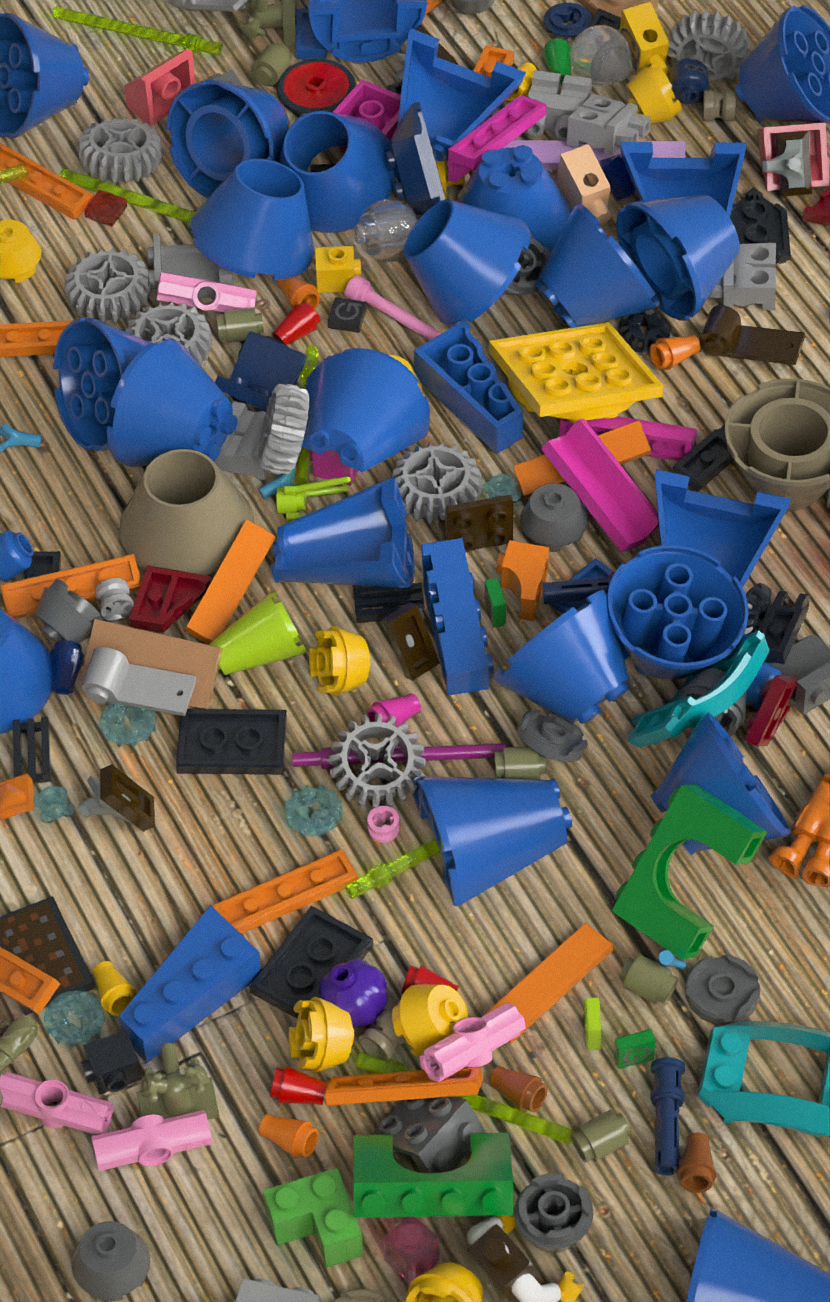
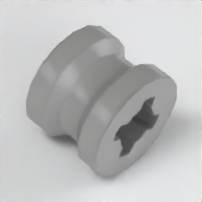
M120 578L107 579L96 587V599L100 603V613L105 620L119 621L130 616L134 603L129 596L130 590L125 580Z

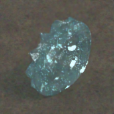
M111 703L101 714V731L104 733L107 742L114 741L119 748L123 744H130L135 747L137 742L141 740L147 742L149 735L152 732H156V713L154 710ZM125 715H128L133 723L132 730L126 729L124 725Z
M306 784L303 790H294L292 797L286 801L285 816L288 824L295 831L304 835L317 836L328 833L339 824L342 818V800H339L335 790H326L322 784L318 788H311ZM317 801L319 809H316L314 814L312 813L311 818H309L308 807H311Z
M71 991L59 995L49 1004L45 1012L44 1022L48 1035L50 1034L58 1044L61 1042L68 1043L73 1048L76 1043L85 1042L88 1044L93 1036L100 1035L101 1027L105 1022V1014L100 1001L95 996L82 991ZM68 1011L75 1014L77 1018H81V1027L78 1028L73 1023H69Z

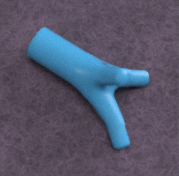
M3 423L0 427V435L6 438L0 445V453L6 448L17 445L41 447L42 435L17 431L6 423Z
M295 464V468L289 475L282 474L271 482L259 487L258 491L261 497L265 500L276 494L278 487L297 486L291 481L299 473L301 466Z
M661 946V953L656 963L664 967L686 968L687 964L677 959L672 952Z

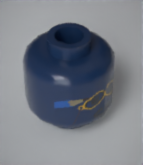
M686 58L676 62L670 68L669 81L672 85L671 89L675 95V100L678 99L683 104H694L703 100L704 90H709L710 86L707 67L701 61Z

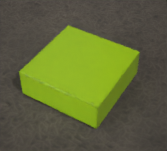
M586 998V1001H584L585 1048L587 1050H601L599 998Z

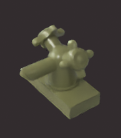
M248 0L244 3L246 8L239 9L240 12H250L251 17L248 18V21L238 24V27L243 29V32L249 37L250 41H254L257 35L264 36L266 34L260 28H282L284 45L287 48L296 47V0H283L281 4H268L267 0Z
M171 1043L162 1045L161 1056L165 1077L162 1078L161 1073L153 1074L152 1068L144 1070L145 1076L141 1082V1091H137L141 1117L160 1115L167 1119L205 1110L207 1120L219 1118L212 1077H208L206 1070L200 1065L199 1060H191V1067L185 1068V1074H181L175 1046Z

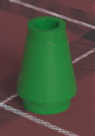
M553 39L545 44L542 55L549 72L561 74L560 86H563L565 75H571L572 47L564 39Z

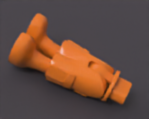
M830 773L823 775L821 782L815 788L807 804L798 812L791 826V831L796 837L789 847L776 846L769 855V861L776 869L787 876L797 878L810 844L817 842L818 845L812 858L807 861L804 867L802 878L806 883L820 887L830 886Z

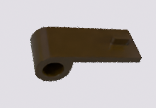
M717 305L708 314L699 342L702 349L712 356L796 365L805 339V333L741 325L740 315L735 309L725 305Z

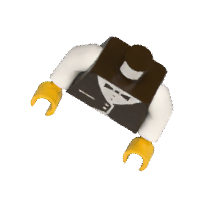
M514 1215L490 1216L469 1230L467 1241L470 1247L467 1249V1252L509 1302H559V1300L575 1302L585 1286L584 1284L574 1283L573 1280L576 1275L569 1271L564 1273L558 1284H547L530 1260L507 1235L517 1226Z

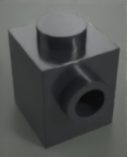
M127 1030L83 1045L86 1060L80 1062L82 1072L87 1084L94 1081L99 1095L106 1092L120 1091L128 1084L142 1080L139 1060Z

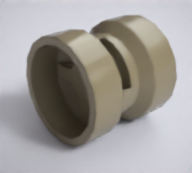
M704 90L703 121H713L715 118H722L724 121H734L735 91L726 90L724 93H716L714 90ZM720 100H722V112H719Z
M385 1009L376 1017L373 1028L366 1029L358 1039L362 1049L374 1060L381 1063H388L395 1054V1047L404 1044L406 1041L403 1035L397 1037L392 1023V1011Z

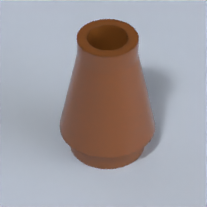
M497 1066L489 1077V1086L500 1092L522 1112L528 1110L531 1112L538 1111L546 1099L548 1087L542 1083V1079L538 1076Z
M695 1132L687 1136L685 1150L678 1169L677 1177L682 1187L689 1192H705L712 1187V1183L716 1179L709 1137L704 1133Z

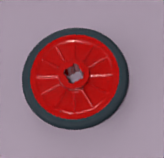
M309 59L298 62L285 70L277 83V95L287 109L299 115L315 111L333 112L355 88L356 82L352 73L345 66L335 61Z

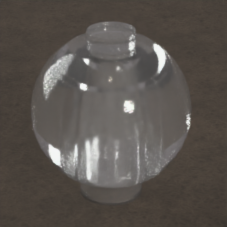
M606 25L591 26L583 30L575 38L571 46L570 62L577 77L592 79V86L605 87L618 81H623L632 71L630 46L623 34L615 28Z
M383 199L376 201L365 209L359 219V224L355 225V240L357 244H361L363 250L373 259L386 263L398 262L406 258L404 255L405 242L412 228L423 214L416 215L410 206L399 200Z

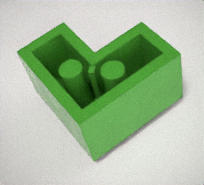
M338 1167L263 1190L265 1212L276 1245L314 1234L326 1268L364 1256L362 1233L357 1219L354 1218V1211Z

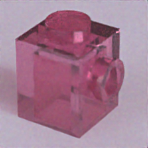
M406 1217L383 1238L384 1260L409 1283L435 1267L440 1260L439 1238L416 1217Z

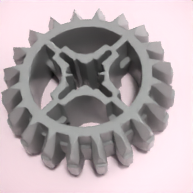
M707 9L702 14L694 10L690 16L684 14L680 21H676L671 33H669L668 56H670L672 65L686 58L697 59L707 67L709 81L718 80L722 82L725 77L734 79L735 75L739 73L740 64L746 60L750 53V39L747 38L746 29L741 28L740 21L731 22L730 15L720 16L719 10L715 14H710Z
M113 117V120L110 121L102 119L100 124L91 123V128L84 129V133L80 136L78 143V155L84 171L91 173L92 178L100 177L102 182L107 180L113 181L114 184L117 181H123L126 184L130 180L139 182L140 177L149 178L150 173L156 172L157 166L160 165V160L162 159V142L160 141V136L157 135L156 129L150 128L149 123L140 124L138 119L130 121L125 117L123 120H117Z
M113 247L109 252H103L101 248L96 254L88 251L86 258L77 257L76 265H70L65 279V295L68 298L72 311H77L80 318L87 316V318L99 319L104 323L107 320H113L116 324L119 318L129 320L130 313L136 314V312L140 311V307L147 305L151 293L149 273L144 261H139L136 254L129 255L126 249L119 253Z
M173 301L167 306H162L160 302L156 308L146 306L145 313L136 312L135 319L129 320L128 329L125 330V332L146 341L149 339L155 344L163 342V338L178 341L189 351L200 366L202 361L208 360L209 351H211L212 347L211 328L204 314H199L196 307L188 309L185 302L180 306H175Z
M278 384L272 391L259 440L258 464L260 469L278 475L280 473L289 475L295 468L299 453L301 452L308 419L310 399L306 389L292 384Z
M429 441L427 448H421L416 445L414 453L405 451L403 459H397V464L391 475V478H395L398 484L406 514H414L416 522L422 518H427L429 525L434 519H438V515L441 520H445V508L447 506L478 501L482 490L481 472L477 468L476 460L470 458L467 450L459 452L457 445L446 448L444 442L440 446H433Z
M380 713L375 715L374 722H369L367 715H362L361 726L351 720L348 722L350 733L340 729L337 736L340 741H335L331 744V750L336 754L329 755L328 763L335 766L330 770V776L335 779L340 778L336 783L337 790L340 791L349 787L346 792V799L348 801L352 800L356 795L359 796L358 805L360 807H364L367 800H373V809L379 806L380 800H385L386 806L393 807L394 796L399 801L404 802L407 797L404 790L415 793L417 790V785L414 784L412 779L423 776V772L419 769L425 767L426 759L420 757L424 752V746L414 744L418 740L416 732L405 735L408 730L406 722L400 724L398 728L395 727L396 717L393 715L389 717L387 723L382 722V715ZM375 737L384 738L378 744H371L365 740ZM396 746L402 750L406 758L407 766L404 772L397 769V764L391 759ZM351 750L357 754V759L363 763L358 777L352 773L347 762ZM384 755L383 764L378 762L370 768L371 758L377 760ZM381 778L387 780L389 784L370 785V782Z

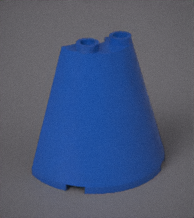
M309 0L308 17L315 37L331 54L350 62H373L389 57L402 49L401 45L408 39L410 29L415 30L422 24L427 1Z
M411 28L408 33L397 126L409 105L420 102L434 158L436 161H445L448 156V149L479 127L521 85L526 72L497 61L492 71V77L477 73L438 58L439 39Z
M621 142V157L640 201L708 195L716 200L730 217L746 151V143L715 142L709 158H652V142Z
M352 348L346 349L342 353L328 356L314 368L304 386L310 400L302 447L320 455L327 450L335 451L341 458V464L364 472L427 436L430 424V409L427 396H423L417 385L419 381L415 375L401 362L385 353L371 349Z
M656 469L655 488L661 546H685L705 552L721 562L720 566L732 578L736 576L741 586L744 587L787 511L791 499L757 491L754 503L750 504L687 490L689 476Z
M387 479L279 526L277 541L273 542L275 563L271 564L275 582L392 588L410 587L415 576L414 550L411 534L407 532V524L404 519L407 518V514L396 479Z
M420 776L412 779L414 784L417 785V790L411 794L421 820L428 818L443 857V878L454 906L467 902L567 844L566 829L572 827V820L568 808L560 806L558 800L561 797L560 790L555 778L540 780Z
M710 1209L701 1236L686 1302H830V1274L726 1214Z

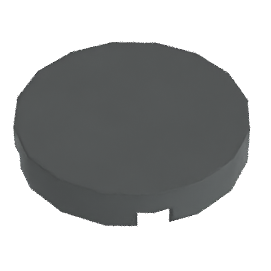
M532 710L524 714L517 729L519 736L525 744L541 755L560 762L580 760L588 743L587 740L582 739L584 734L577 725L555 713L549 712L547 716L539 715V710Z
M722 955V958L713 959L710 956L694 965L687 976L686 1000L690 1009L700 1019L709 1023L727 1025L741 1022L754 1013L759 1003L760 984L755 970L744 960L732 955Z

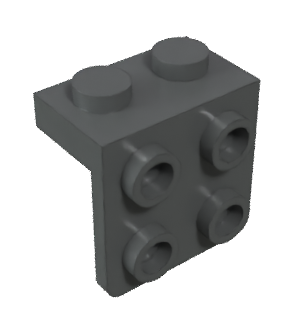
M809 635L795 643L789 652L785 664L767 662L778 668L783 676L795 675L801 678L797 681V687L794 689L789 702L802 715L830 699V649L818 636Z
M451 1096L402 1100L380 1122L377 1129L371 1135L393 1134V1151L411 1156L421 1173L436 1174L453 1171L469 1153L470 1133H486L468 1101Z

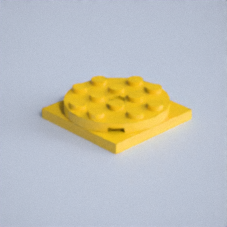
M610 322L489 341L488 352L507 375L508 388L511 394L524 405L527 411L536 412L539 417L551 416L568 419L572 423H576L580 419H585L586 422L587 420L601 418L612 419L616 418L618 413L631 407L636 401L659 398L663 395V384Z

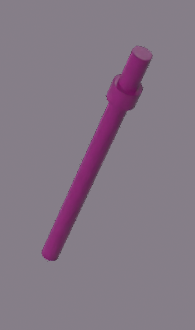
M506 743L424 747V752L420 757L425 758L426 761L494 758V752L503 751V748H506ZM331 747L321 748V751L292 752L293 767L321 766V769H332L335 766L328 763L329 755L336 753L331 750ZM395 748L391 759L394 762H406L402 750ZM351 750L347 758L348 764H363L357 759V754ZM384 755L377 760L371 758V763H383Z

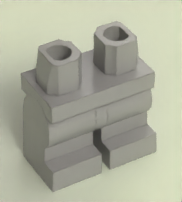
M534 70L532 86L528 97L545 103L546 115L527 129L528 135L539 136L543 134L544 130L554 131L558 139L567 140L568 117L579 107H582V104L591 96L592 79L565 75L563 89L560 94L561 74Z
M593 94L582 104V107H579L568 117L566 145L579 148L586 142L592 148H604V153L613 155L620 148L621 142H638V136L645 138L649 134L650 117L637 114L638 104L629 102L626 105L621 101Z
M776 243L740 244L739 254L708 298H724V305L733 308V304L742 307L762 304V310H775Z
M234 401L232 410L233 415L238 419L237 427L231 435L227 436L221 447L220 454L214 463L222 471L242 475L255 474V478L265 480L269 472L260 469L258 449L266 412L248 411L246 404Z

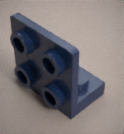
M250 331L229 379L217 376L215 383L222 392L266 411L272 391L278 384H297L307 355Z

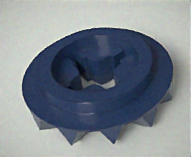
M576 3L554 5L547 10L544 16V25H546L547 33H553L555 39L565 37L567 41L570 37L580 39L592 21L590 12L585 7Z

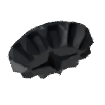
M641 312L638 315H629L627 319H621L618 333L634 352L650 353V347L652 344H655L657 339L670 338V328L668 327L667 319L659 318L657 312L651 315L646 314V312ZM642 326L647 327L648 333L646 337H643Z
M758 583L746 593L749 614L743 636L758 631L771 603V589L763 583Z

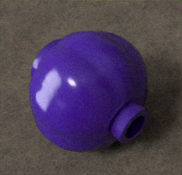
M351 959L334 964L319 982V998L329 1001L348 1012L351 1016L353 1028L367 1026L374 1022L379 1013L384 1010L388 999L386 992L387 982L383 973L377 967L369 965L366 961L360 959Z

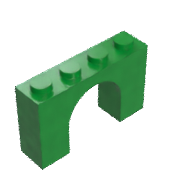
M697 784L681 785V787L673 791L667 803L670 806L665 816L659 819L650 832L652 839L646 850L641 851L635 858L632 865L634 871L629 880L624 882L617 890L615 895L617 902L612 909L613 913L681 960L697 957L714 926L684 906L671 890L668 879V867L676 849L684 842L694 839L704 843L735 865L751 862L768 832Z
M470 1133V1160L456 1170L436 1174L414 1172L400 1166L393 1157V1134L354 1135V1218L513 1215V1172L509 1133Z

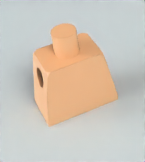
M587 144L560 154L556 184L566 197L572 210L578 203H581L600 221L599 225L608 222L612 216L607 208L611 188L590 145Z

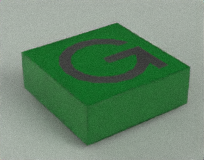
M496 578L485 580V604L492 627L505 626L506 602L499 580Z
M645 1030L615 1039L614 1059L618 1069L654 1060L656 1040L652 1030Z

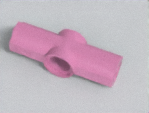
M161 272L156 300L173 301L176 304L185 302L187 306L198 307L202 310L224 312V310L254 307L257 290L218 283L209 279H197ZM204 286L212 287L215 290V297L209 303L200 302L197 298L198 291Z
M505 1003L481 1018L469 1017L459 1020L453 1026L454 1033L425 1049L424 1054L420 1056L421 1068L428 1074L429 1079L440 1082L464 1067H479L488 1064L492 1060L493 1050L519 1036L520 1032L525 1029L524 1017L518 1012L516 1006Z
M9 1072L0 1077V1091L3 1095V1102L0 1107L40 1118L42 1124L48 1128L56 1129L67 1126L94 1135L107 1133L114 1110L112 1102L68 1090V1087L59 1080L51 1079L40 1082ZM51 1102H61L57 1106H47Z
M205 1110L167 1119L160 1115H146L135 1120L130 1128L91 1137L99 1171L140 1162L144 1166H156L168 1161L173 1153L212 1144Z

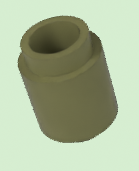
M281 43L268 45L251 66V73L255 80L264 86L275 85L291 64L292 55L290 50Z
M254 307L224 310V314L216 315L219 340H227V343L245 341L250 331L257 334L264 332L262 313L255 314Z
M529 746L503 748V751L494 752L495 778L539 779V775L546 774L545 756L534 751Z
M641 954L635 960L629 958L620 974V978L625 980L623 988L654 1004L659 1001L666 1005L679 980L678 977L672 975V970Z
M608 1110L577 1127L578 1132L571 1135V1140L577 1153L585 1163L592 1159L596 1162L629 1143L627 1135L631 1134V1129L621 1113L615 1115L611 1110Z

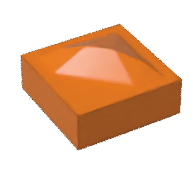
M28 774L0 782V818L2 820L35 809L33 780Z

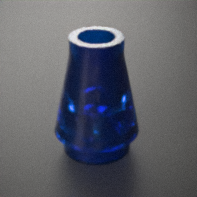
M58 641L50 651L53 691L60 695H70L74 692V685L85 657L82 652V646L74 641Z

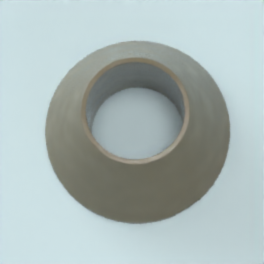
M803 379L771 380L757 385V390L747 394L745 397L741 395L732 404L725 421L726 445L755 495L758 491L790 498L791 501L787 511H795L811 506L830 488L829 387Z
M190 449L172 450L156 457L145 470L121 516L120 539L122 547H124L128 555L134 554L138 569L144 573L147 566L207 576L217 572L246 519L255 524L254 515L245 496L207 455Z

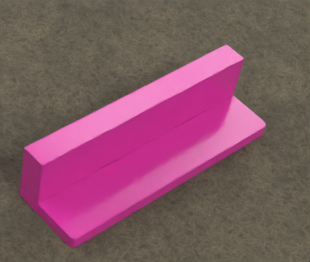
M520 95L448 149L449 181L457 182L468 172L478 167L486 151L504 148L546 115V104Z
M617 416L612 419L587 420V423L597 435L639 421V419ZM560 418V437L565 436L575 423L570 422L568 419ZM640 420L651 449V454L647 456L679 461L694 448L697 436L695 428Z
M585 419L577 420L565 436L548 440L541 448L621 553L642 546L659 527L656 509Z

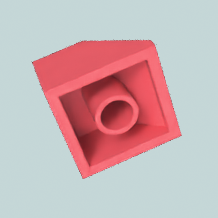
M186 49L174 54L124 85L127 108L144 122L149 123V126L166 117L178 94L188 86L196 83L193 52L190 49Z
M826 123L758 128L762 172V162L777 157L775 133L808 131L812 187L830 186ZM763 172L766 190H779L778 173Z

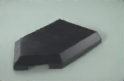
M753 187L745 194L741 201L737 204L733 203L730 219L738 234L739 244L776 243V264L785 263L791 259L787 209L778 203L772 204L763 197V193Z

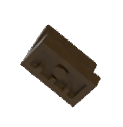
M512 495L447 506L445 508V520H441L438 515V525L443 541L463 538L465 553L491 546L497 547L509 543V540L513 541L514 501Z

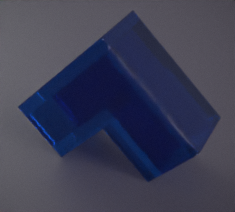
M620 154L598 161L610 184V190L617 201L630 197L636 191Z

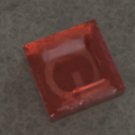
M98 190L84 209L85 218L113 227L127 208V199Z

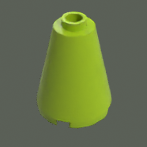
M276 591L267 594L209 644L223 648L218 671L222 669L224 675L300 656L307 652L304 644L299 647L296 646V643L301 640L282 602L274 604L273 601L279 599Z

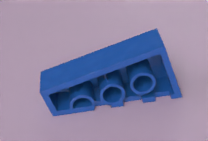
M466 320L414 350V372L420 382L496 454L523 438V412L506 384L500 381L495 366L491 361L487 360L483 353V347L477 338L474 339Z
M463 538L421 544L423 591L447 696L489 689V675L494 674L492 655L485 653L484 647L488 646L485 626L480 627V604L478 599L474 598V580L472 572L469 573Z
M210 905L119 1015L121 1032L127 1030L135 1052L148 1063L161 1053L162 1045L165 1043L173 1044L253 982L261 971L259 951Z

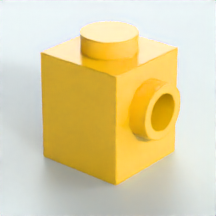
M354 246L315 248L318 293L345 292L349 281L356 275L361 276V259H354Z

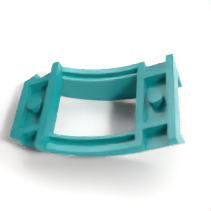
M758 630L743 636L736 648L725 658L689 673L681 688L666 705L633 717L631 722L636 726L633 731L629 732L627 741L638 748L651 744L656 745L660 741L676 738L684 729L697 725L700 718L708 712L716 717L727 710L749 688L770 652L764 634ZM712 668L726 672L712 689L696 700L691 696L683 699L679 698L680 690L703 669Z
M741 1021L713 1027L709 1035L697 1096L708 1108L712 1105L724 1117L723 1122L731 1124L732 1121L762 1123L800 1131L819 1138L822 1134L830 1137V1032L802 1025L769 1021ZM750 1039L786 1042L826 1052L827 1056L818 1103L784 1095L740 1091Z

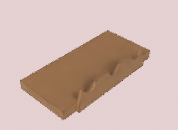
M94 619L81 676L82 681L85 678L94 649L97 647H108L124 654L129 664L196 676L197 681L187 709H193V707L209 709L223 648Z

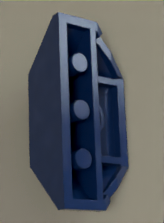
M420 102L409 105L387 144L389 151H385V158L389 170L394 169L397 182H393V187L397 200H403L405 207L422 216L433 205L445 200V195Z

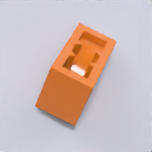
M509 540L506 553L499 554L496 572L501 573V588L509 589L518 598L521 605L520 619L534 621L543 592L542 582L546 581L549 571V547Z

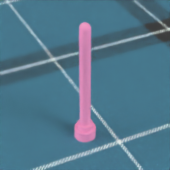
M356 275L349 281L345 289L346 298L364 301L429 341L442 334L373 292L374 289L371 287L370 282L363 277Z

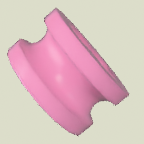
M378 806L369 812L367 825L368 833L372 839L378 842H389L398 836L400 824L399 815L395 809L389 806ZM386 820L390 821V826L384 824L381 828L377 827V822L383 824Z

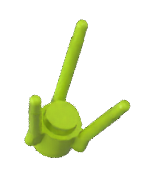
M345 476L297 486L278 487V514H286V521H293L305 516L299 514L300 510H306V497L347 492L349 490L348 486H335L349 483L351 478Z

